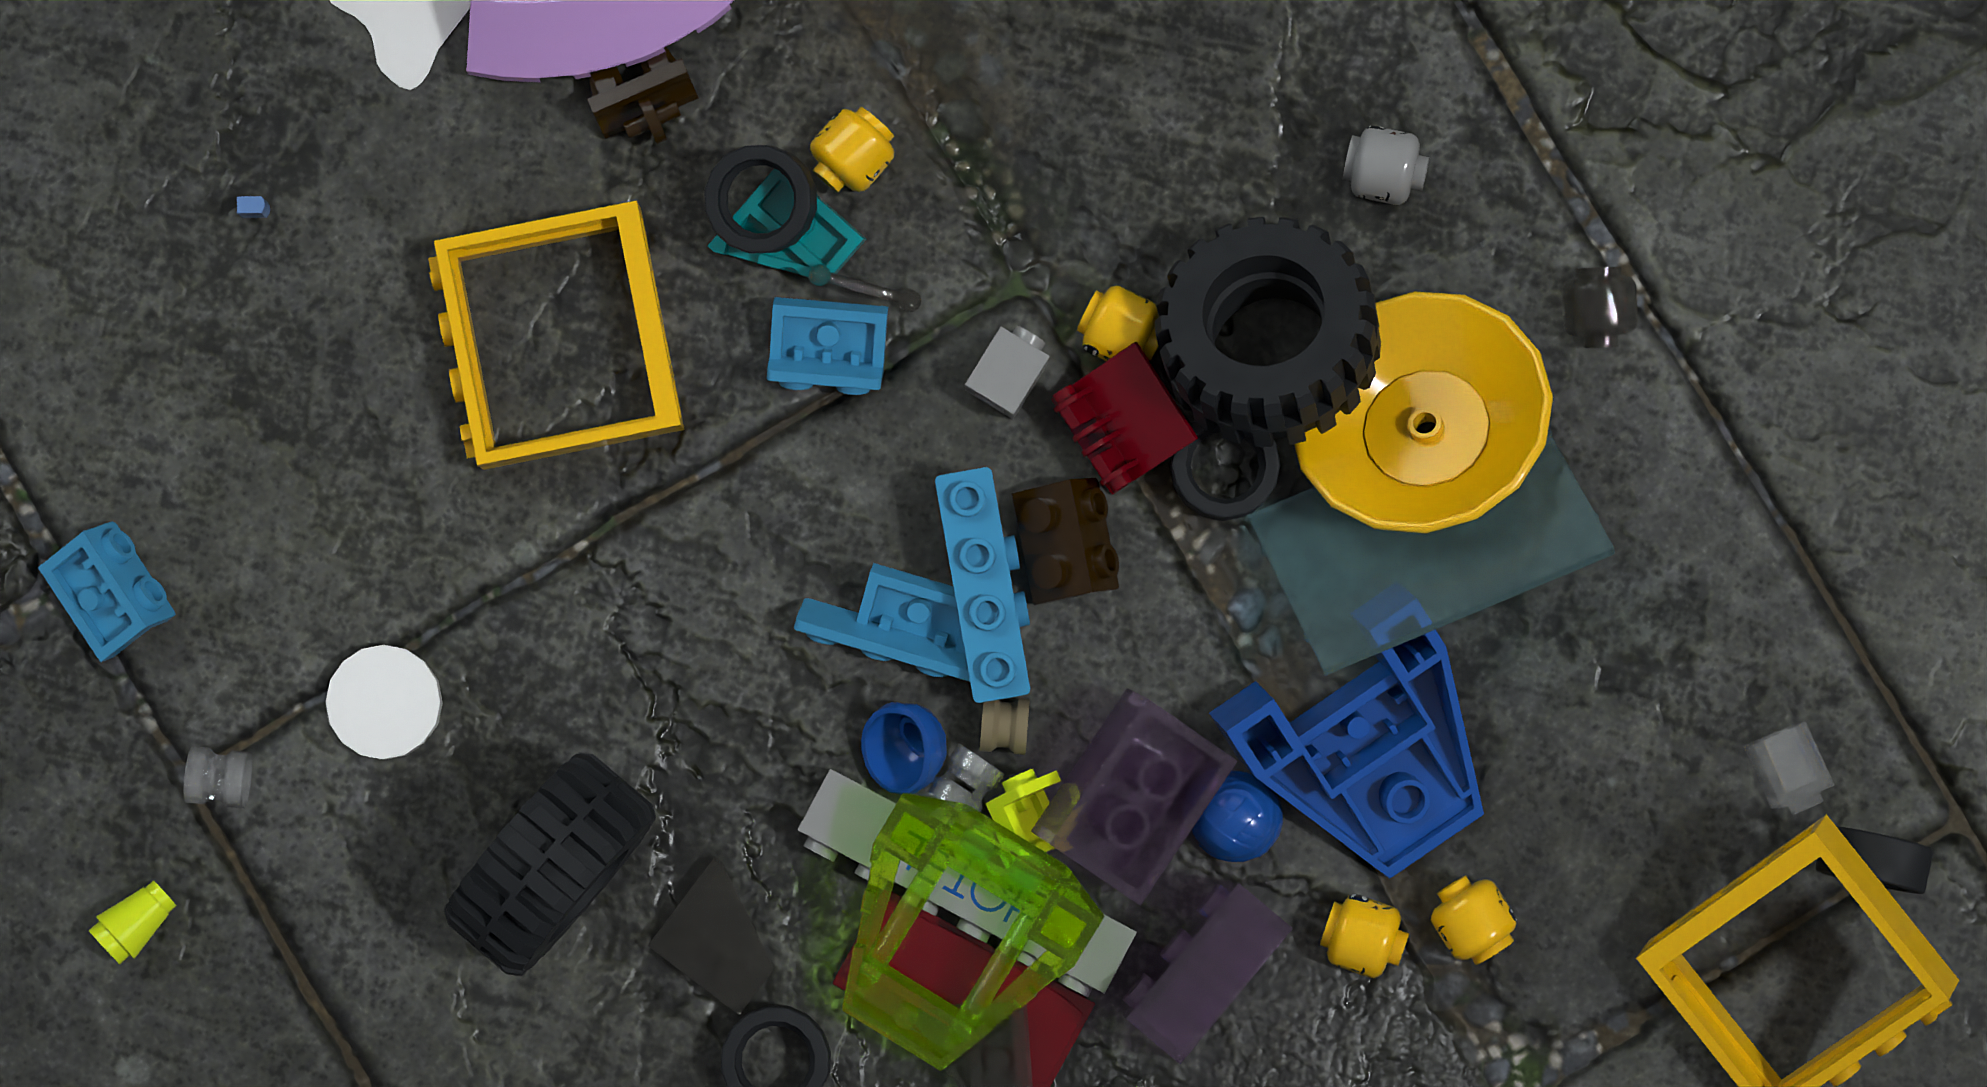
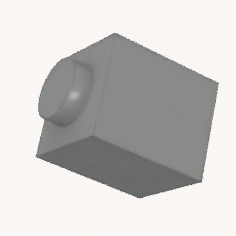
M1001 326L965 383V391L1014 420L1049 363L1050 356L1041 351L1046 343L1020 326H1016L1012 333Z

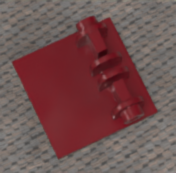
M1137 341L1074 384H1070L1055 393L1051 399L1056 406L1053 410L1056 414H1061L1074 435L1072 437L1074 443L1078 442L1083 449L1081 454L1083 457L1087 456L1102 479L1099 482L1102 486L1106 485L1112 495L1198 439Z

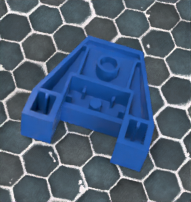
M1398 584L1350 616L1379 662L1290 723L1275 700L1257 681L1209 712V715L1237 758L1257 779L1389 879L1484 815L1447 647L1419 602Z

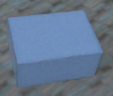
M237 197V214L242 218L268 217L270 206L263 197Z

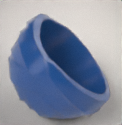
M890 702L883 705L867 720L862 732L861 751L865 766L879 786L890 793L911 795L926 788L940 772L947 756L946 735L937 717L929 709L918 704Z
M1241 771L1222 772L1207 779L1194 793L1189 810L1190 829L1199 846L1214 858L1228 862H1246L1267 853L1279 838L1283 825L1282 805L1278 795L1253 774Z

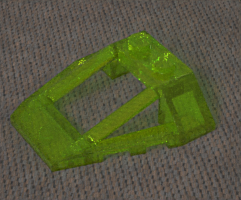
M903 793L873 842L870 857V874L867 888L863 894L860 910L862 912L857 942L853 948L842 1011L942 1071L989 1034L1003 1019L1036 997L1037 993L1057 977L1060 978L1073 968L1105 916L1064 863L973 807L964 803ZM902 860L918 870L879 934ZM948 866L1020 910L960 1009L888 965ZM1032 940L1046 950L992 1002L1028 941Z

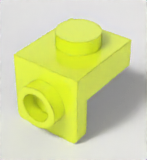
M1033 769L1020 773L1002 782L1006 793L985 803L1014 866L1068 843L1044 791L1061 782L1057 770L1037 778Z

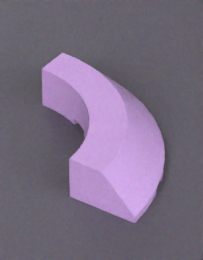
M471 0L466 71L469 75L502 81L540 82V78L574 76L575 79L591 77L590 72L612 68L624 63L626 67L666 52L664 47L682 39L694 30L700 33L732 9L730 4L734 0Z

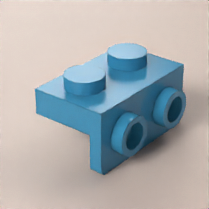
M775 297L772 308L770 357L766 379L779 382L780 386L792 390H806L813 387V385L835 386L839 392L844 394L862 395L868 393L870 389H881L885 362L888 307Z

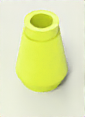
M153 880L145 888H141L97 915L96 918L99 922L89 932L120 965L130 955L134 959L137 957L167 918L168 913L177 905Z

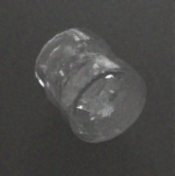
M958 744L949 757L950 767L944 775L935 777L927 792L974 822L983 809L981 800L987 791L995 790L1005 774L966 747ZM958 777L975 790L973 793H970L955 783V779Z
M192 746L185 768V802L206 804L212 799L221 800L226 807L245 808L252 781L253 762L251 752L232 750L227 755H217L211 748Z

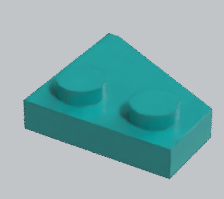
M773 169L734 214L733 219L743 229L753 233H769L780 228L789 219L794 206V192L789 180L779 170ZM817 195V210L810 229L796 244L777 253H746L729 246L718 235L709 243L708 247L716 253L756 262L757 264L830 282L867 239Z

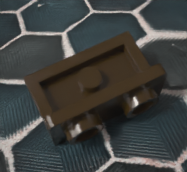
M1097 478L1069 479L1012 493L1033 605L1052 603L1092 593L1108 592L1119 588L1117 577L1119 559L1116 550L1111 545L1106 522L1108 503L1103 491L1099 487Z

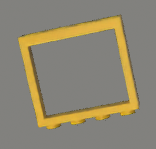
M637 201L434 241L437 256L428 258L431 270L429 274L434 291L443 290L447 312L439 313L438 319L445 347L454 346L458 368L449 369V376L455 402L465 401L469 424L460 425L461 439L464 442L467 459L476 457L477 466L486 470L684 430L642 211ZM619 230L655 416L496 447L461 261Z
M1827 814L1655 935L1636 957L1738 1087H1820L1828 1081L1833 1087H1837L1861 1068L1858 1062L1860 1059L1872 1051H1875L1879 1057L1883 1056L1898 1046L1907 1036L1903 1030L1918 1020H1921L1925 1026L1936 1021L1940 1013L1953 1005L1949 999L1959 982L1957 976ZM1821 857L1922 985L1781 1079L1682 954Z

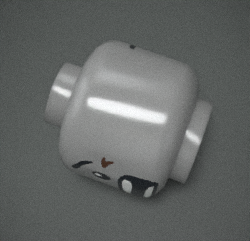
M1369 126L1362 132L1361 137L1352 135L1346 157L1343 180L1351 181V190L1357 197L1401 205L1408 199L1411 189L1423 190L1430 157L1419 155L1420 143L1416 135L1379 126Z

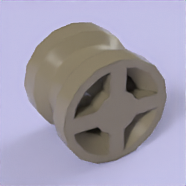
M1017 698L1012 703L1000 702V700L983 702L980 751L992 752L996 747L1009 748L1013 754L1025 755L1030 698Z

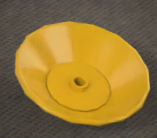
M1414 291L1376 302L1381 351L1380 358L1374 362L1376 375L1370 388L1366 390L1358 388L1361 402L1351 414L1346 415L1341 410L1335 414L1337 423L1335 427L1323 434L1319 432L1317 427L1304 432L1306 441L1294 444L1300 469L1332 508L1373 529L1427 534L1476 520L1519 489L1546 446L1553 395L1541 353L1510 316L1466 295ZM1425 422L1436 424L1431 432L1419 433L1417 431L1418 427Z

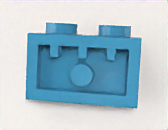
M113 521L81 532L38 567L100 662L115 657L150 628L165 623L175 616V611L167 600L164 588L157 580L152 578L136 554L135 546L130 537L121 531Z

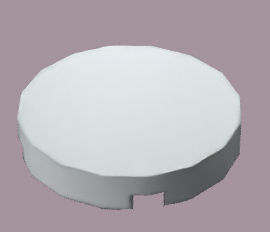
M388 645L364 648L345 659L330 679L326 697L329 723L341 742L360 755L383 760L407 756L424 744L438 726L443 704L439 681L426 662L407 649Z

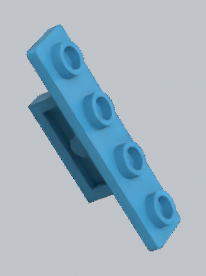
M984 467L939 475L935 479L973 699L976 703H983L1027 695L1030 692V684L1020 627L1030 625L1024 591L1013 593L1010 570L1020 569L1015 536L1003 537L992 470Z
M873 563L859 613L805 598L796 617L794 629L806 633L807 637L815 642L827 645L844 644L861 649L863 654L875 660L889 661L895 659L915 665L919 671L929 676L945 677L949 675L970 682L953 586Z

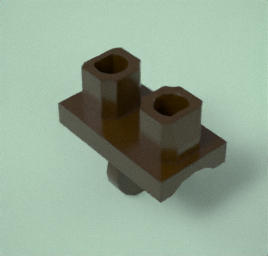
M664 47L666 52L640 63L645 73L644 75L625 83L617 67L603 69L591 74L589 80L592 97L587 100L605 139L625 130L629 138L651 130L657 144L667 140L661 125L682 116L678 107L699 99L682 58L676 60L667 47Z

